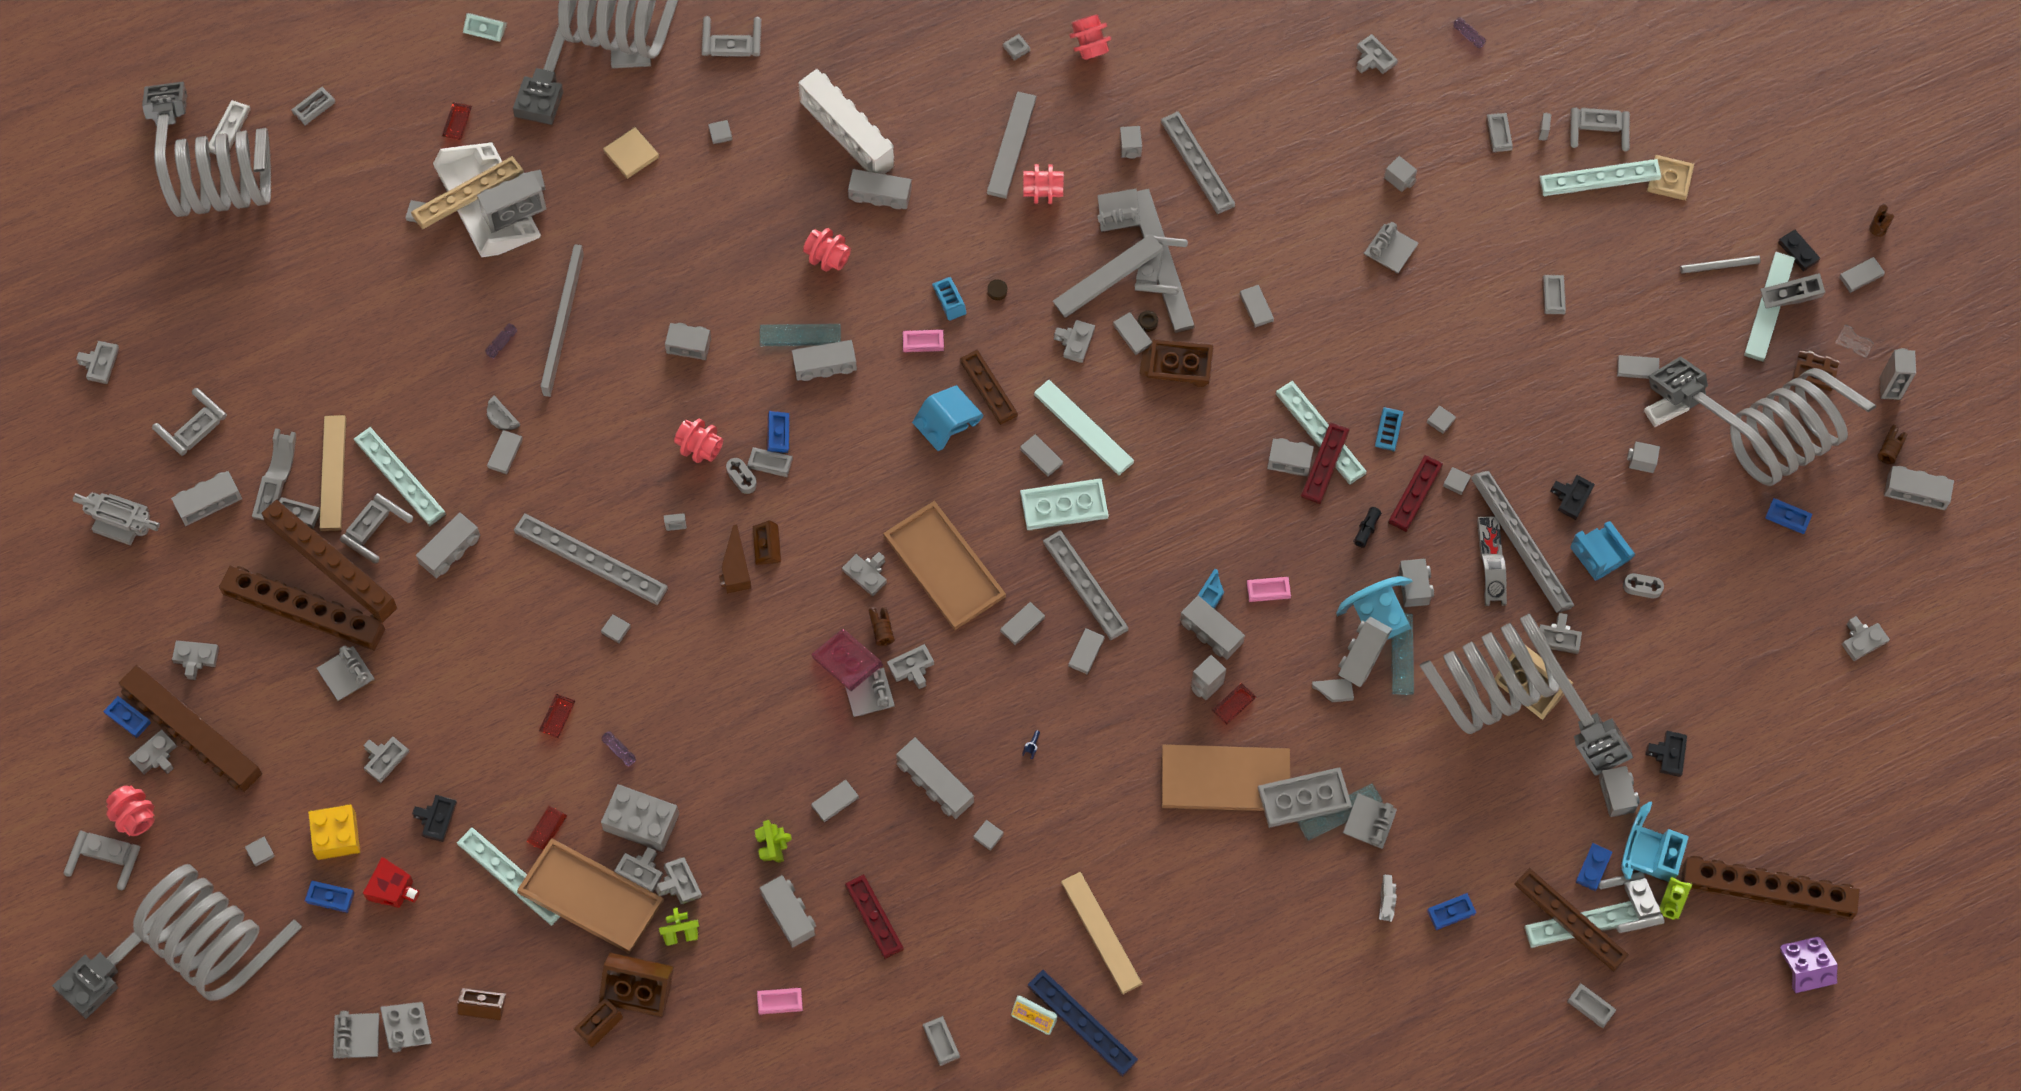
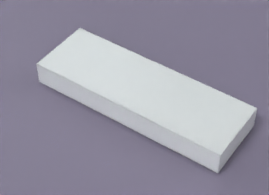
M231 100L209 143L210 153L216 154L215 138L217 134L226 133L228 135L229 148L231 149L235 141L236 132L240 131L251 110L250 106Z

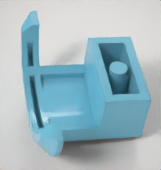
M1397 576L1368 586L1346 598L1340 604L1336 615L1338 617L1346 613L1354 605L1361 622L1372 617L1392 628L1388 637L1390 639L1411 629L1392 587L1405 586L1413 581L1410 578Z
M1648 802L1640 808L1634 820L1623 854L1621 869L1626 880L1631 879L1634 869L1669 882L1671 877L1676 878L1679 873L1689 836L1670 829L1664 834H1660L1642 827L1652 805V802Z

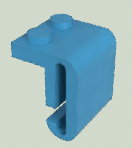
M956 385L929 396L922 404L912 423L933 447L939 451L945 447L951 435L966 430L969 426L967 423L972 427L981 421L983 414Z
M1611 521L1606 522L1601 530L1596 528L1586 535L1583 531L1577 533L1570 547L1595 581L1619 568L1635 556L1633 550Z

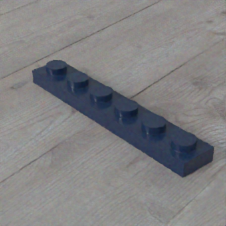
M1044 970L1028 984L1027 987L1122 1077L1138 1062V1059Z

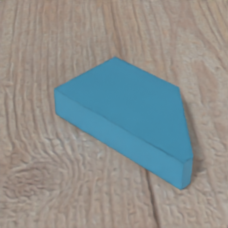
M1217 569L1213 570L1197 595L1215 609L1224 595Z

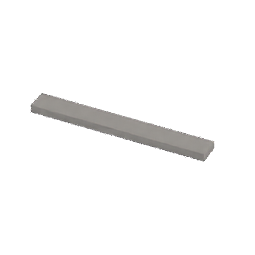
M1149 189L1137 191L1140 217L1139 227L1143 239L1145 235L1148 236L1151 233L1153 236L1165 237ZM1164 245L1158 284L1179 288V292L1176 295L1162 293L1174 332L1177 333L1193 329L1194 322L1169 248Z
M575 244L573 247L541 382L542 394L551 397L584 257L582 245Z
M1485 471L1474 474L1471 477L1472 481L1556 613L1571 609L1574 603L1491 473Z
M525 513L514 529L516 534L657 606L668 590L667 585Z

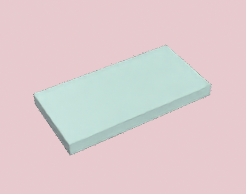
M1101 478L1020 490L1027 530L1108 519L1109 516Z

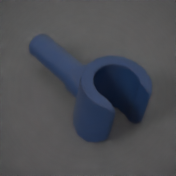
M1036 730L1032 740L1025 744L1022 752L1023 756L1025 752H1029L1032 754L1031 759L1034 758L1037 751L1036 742L1040 731Z

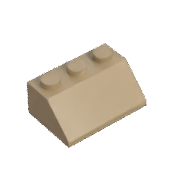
M1526 646L1535 667L1549 686L1542 658ZM1512 653L1508 659L1516 677L1530 696L1525 672L1514 653ZM1499 671L1495 676V681L1497 685L1509 693L1506 681ZM1559 687V691L1550 697H1544L1540 694V700L1527 708L1543 720L1563 698L1564 693Z

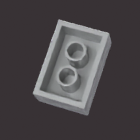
M532 171L520 174L513 180L504 181L499 186L486 189L477 195L482 215L491 233L546 210L542 189Z
M617 784L602 818L601 825L603 831L663 852L679 816V810L677 805Z

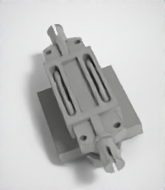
M92 492L87 497L77 493L73 497V502L82 504L84 513L91 515L96 520L92 527L94 533L130 546L136 535L144 536L148 533L149 529L158 531L160 523L149 520L150 514L147 506L113 494L106 495L104 493L99 495Z

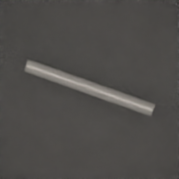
M1760 256L1680 266V271L1683 274L1759 264Z

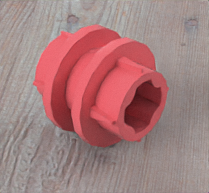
M1097 14L1072 22L1074 33L1069 34L1070 38L1077 37L1079 45L1073 49L1074 52L1080 51L1084 60L1109 51L1107 41L1112 40L1111 36L1103 37L1101 30L1107 27V23L1101 24Z
M1035 164L1034 171H1024L1023 197H1034V204H1038V197H1048V204H1052V197H1063V171H1053V164L1048 165V171H1039V164Z
M826 228L823 232L815 229L810 233L804 244L803 252L809 255V263L815 266L821 261V269L827 272L831 268H835L838 271L841 270L850 256L851 248L845 245L844 236L839 234L833 239V231Z
M697 419L694 423L685 420L679 427L674 439V443L681 446L680 454L687 457L693 452L692 458L696 463H700L703 459L712 462L719 454L723 445V438L717 436V427L710 425L704 429L705 421L702 419Z
M132 785L118 788L109 795L106 801L108 804L106 806L108 808L107 817L110 821H116V829L122 833L126 832L129 837L144 833L152 826L155 820L153 818L155 815L152 813L154 805L151 801L145 800L146 795L142 790L134 789Z

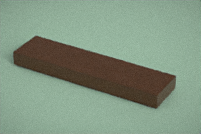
M975 350L961 357L960 363L998 423L1001 425L1017 417L1018 412L979 351Z

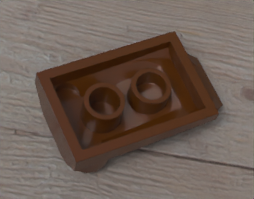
M1153 339L1150 347L1142 352L1140 374L1148 378L1189 382L1194 386L1204 387L1210 383L1213 345Z

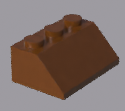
M610 953L603 965L599 1003L606 998L615 1007L663 1017L671 988L674 966Z

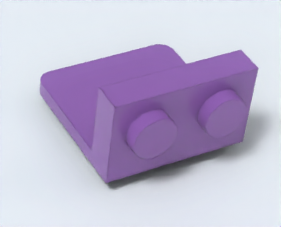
M1814 937L1784 944L1780 947L1782 955L1792 970V988L1795 993L1837 984V963L1822 938Z

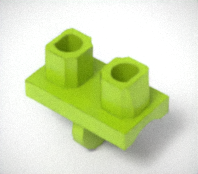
M770 820L764 821V826L755 830L757 841L760 843L767 841V847L759 849V857L763 861L774 860L777 863L783 862L782 850L787 849L786 843L792 840L791 834L784 833L783 827L778 828L776 824H771Z
M1673 877L1670 878L1659 906L1664 917L1673 920L1675 918L1679 919L1692 884L1678 881Z
M678 908L673 909L674 915L666 917L667 923L676 921V924L659 928L660 935H663L666 946L678 943L677 931L684 930L686 942L698 939V920L681 923L680 920L688 919L687 912L679 914Z

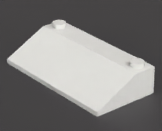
M493 143L440 149L433 165L448 192L501 163L502 160ZM478 199L457 210L481 257L500 255L541 236L531 216L491 233L482 215Z

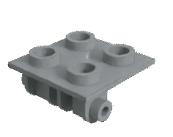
M1137 189L1098 195L1100 214L1098 215V221L1101 225V232L1140 225Z
M1390 222V224L1382 226L1364 254L1399 273L1419 243L1398 232L1396 229L1397 225L1394 222Z
M342 646L339 649V655L317 667V670L337 701L374 680V677L354 646L351 648Z
M875 665L869 668V672L843 678L854 717L895 707L884 668L879 669Z
M1357 793L1343 833L1383 849L1397 809L1393 808L1392 804H1383Z
M423 1002L380 1007L388 1047L392 1049L393 1053L401 1051L402 1047L431 1044Z
M340 1011V1015H335L333 1058L378 1057L379 1013L349 1014L348 1011Z

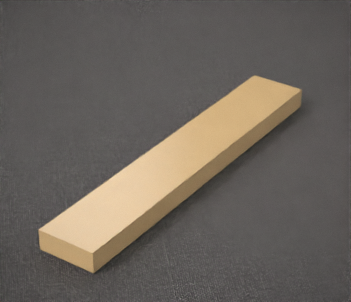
M512 156L411 211V215L423 230L477 200V195L482 191L499 186L504 181L513 180L520 174H523L524 170Z
M345 415L324 417L320 507L321 531H342L346 437Z
M1081 872L1062 880L1063 888L1122 995L1141 986V980Z

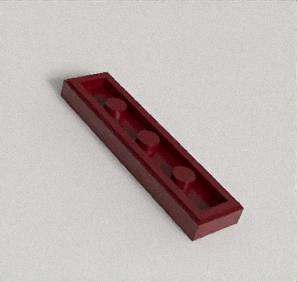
M1330 422L1301 498L1321 504L1349 434V428Z
M1424 455L1391 515L1389 524L1405 532L1408 531L1443 463Z
M863 874L845 883L849 895L884 960L904 950L865 875Z

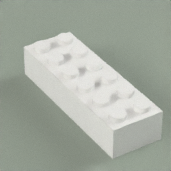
M816 69L799 81L800 103L866 171L885 174L894 167V146L887 138L885 139L879 129L868 122L864 113H859L855 109L853 102L850 99L847 100L841 90L830 83L826 74H821Z

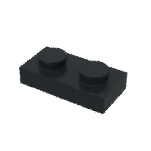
M1795 229L1778 241L1787 254L1795 258L1794 262L1803 272L1820 260L1817 253Z

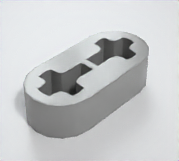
M730 459L726 464L728 476L742 493L750 494L754 492L757 487L755 476L741 459ZM733 465L739 466L740 474L735 469L732 470ZM743 478H745L747 482L751 481V486L748 487V485H744Z
M1629 574L1624 580L1623 588L1631 595L1657 598L1662 594L1664 584L1662 580L1656 577ZM1631 580L1635 581V588L1631 587ZM1652 584L1656 585V591H1652Z

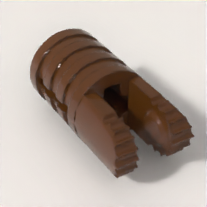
M1884 204L1878 208L1869 227L1870 232L1878 237L1884 236L1887 233L1895 217L1893 214L1887 213L1888 207Z
M1896 425L1891 426L1877 455L1878 459L1886 464L1895 463L1908 434L1903 432L1896 439L1895 436L1898 431Z
M887 607L881 608L880 620L877 609L869 608L876 645L886 646L893 643L895 639Z

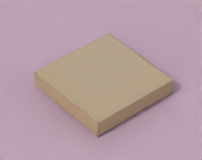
M636 127L603 148L605 154L627 179L659 158V154Z
M1655 155L1654 159L1658 160L1661 180L1649 181L1647 192L1686 201L1694 164Z

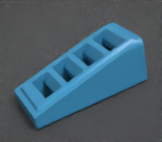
M951 277L932 284L948 320H953L967 313L965 304ZM950 286L949 289H946V290H944V291H940V290H942V289L947 288V287Z
M1383 407L1375 447L1395 451L1404 411ZM1386 416H1387V417H1391V418H1396L1397 421L1394 422V421L1386 420L1385 418H1386ZM1384 424L1393 425L1395 429L1384 427ZM1382 432L1394 433V436L1383 435ZM1381 438L1391 440L1392 445L1380 442Z

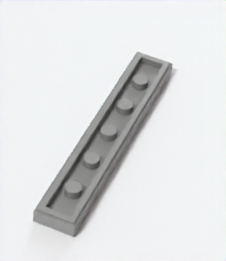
M1017 91L987 190L988 195L1007 198L1036 102L1035 95Z
M1179 111L1162 118L1161 123L1217 215L1235 207V202Z
M1151 233L1053 300L1054 305L1066 318L1164 251L1163 247Z
M1060 530L1044 539V545L1108 638L1113 640L1128 631V626Z

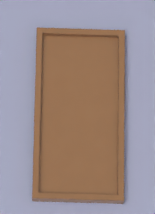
M935 501L883 533L884 538L954 630L1006 597V593Z
M1162 745V808L1264 811L1257 789L1258 786L1290 779V749Z
M552 838L517 889V893L629 954L663 903V898Z

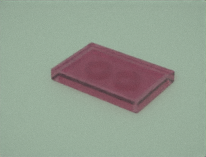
M844 629L840 630L811 654L816 662L850 691H853L883 666L882 662Z

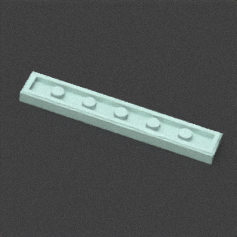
M1654 159L1540 176L1539 180L1543 196L1661 180V172L1658 160Z
M1775 252L1764 288L1788 282L1795 258ZM1761 297L1744 356L1764 362L1781 306L1766 309Z
M1050 380L1046 381L1034 392V395L1116 474L1121 475L1134 463V460Z
M1291 381L1277 390L1276 395L1320 448L1329 425L1296 384ZM1344 444L1335 468L1350 485L1366 475L1367 471Z
M371 427L354 438L355 443L429 527L446 515L443 508Z
M471 827L457 842L458 846L551 926L560 918L559 915L517 893V889L527 874Z
M1631 901L1581 912L1601 931L1614 929L1620 924L1639 920ZM1554 919L1525 925L1524 927L1530 948L1574 938Z

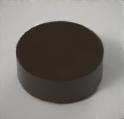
M999 279L991 281L987 287L989 297L993 300L1004 299L1007 295V284Z
M1144 311L1139 315L1138 323L1145 332H1151L1157 328L1158 317L1152 311Z

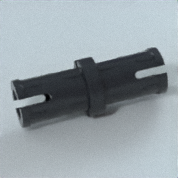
M1370 507L1364 521H1361L1360 529L1353 540L1356 546L1365 548L1370 535L1375 532V525L1382 514L1378 508Z

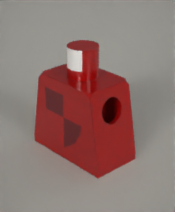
M382 857L363 895L368 901L399 908L404 899L415 903L420 891L411 887L413 879L407 872Z

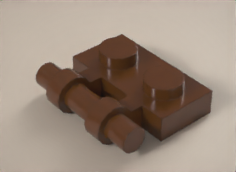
M1799 350L1798 358L1805 359V361L1797 360L1792 380L1813 368L1821 369L1836 378L1837 370L1830 369V367L1838 368L1839 360L1832 359V356L1828 355L1824 357L1814 354V351L1808 350L1806 352ZM1812 362L1823 364V366L1812 364ZM1807 376L1806 378L1807 381L1818 388L1828 391L1833 389L1816 377Z

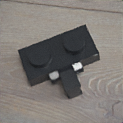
M1576 475L1572 484L1566 483L1564 485L1555 481L1550 492L1558 496V499L1562 501L1558 511L1576 520L1595 484L1579 475Z
M1666 731L1664 742H1659L1658 745L1649 743L1646 746L1645 755L1656 757V761L1661 762L1660 773L1681 777L1688 735Z
M435 795L432 806L427 805L426 809L414 807L413 818L421 820V824L425 825L422 833L423 837L444 842L457 804L456 800Z

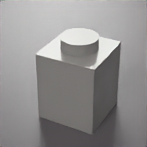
M1140 126L1120 127L1122 158L1132 159L1141 156Z
M1398 156L1386 168L1384 178L1403 192L1407 187L1411 188L1415 184L1417 169Z
M1635 442L1634 447L1629 448L1627 460H1630L1629 468L1653 473L1657 466L1660 446Z

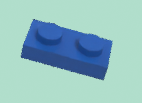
M769 411L767 451L788 453L789 413Z
M1773 498L1765 519L1804 534L1812 513Z
M119 696L103 711L105 715L135 738H138L151 723L147 717Z
M1592 843L1575 883L1596 891L1612 851Z
M311 881L305 902L348 913L354 891Z
M1467 893L1427 909L1435 930L1476 914V910Z

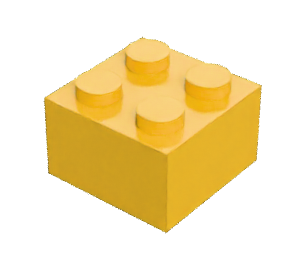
M352 804L309 811L312 849L317 860L360 853L357 818Z

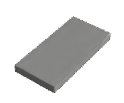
M1340 767L1260 785L1257 788L1269 828L1352 808Z

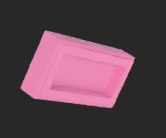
M943 330L903 331V352L944 351Z
M1288 577L1247 580L1249 602L1291 598Z
M801 988L757 991L759 1014L803 1011Z

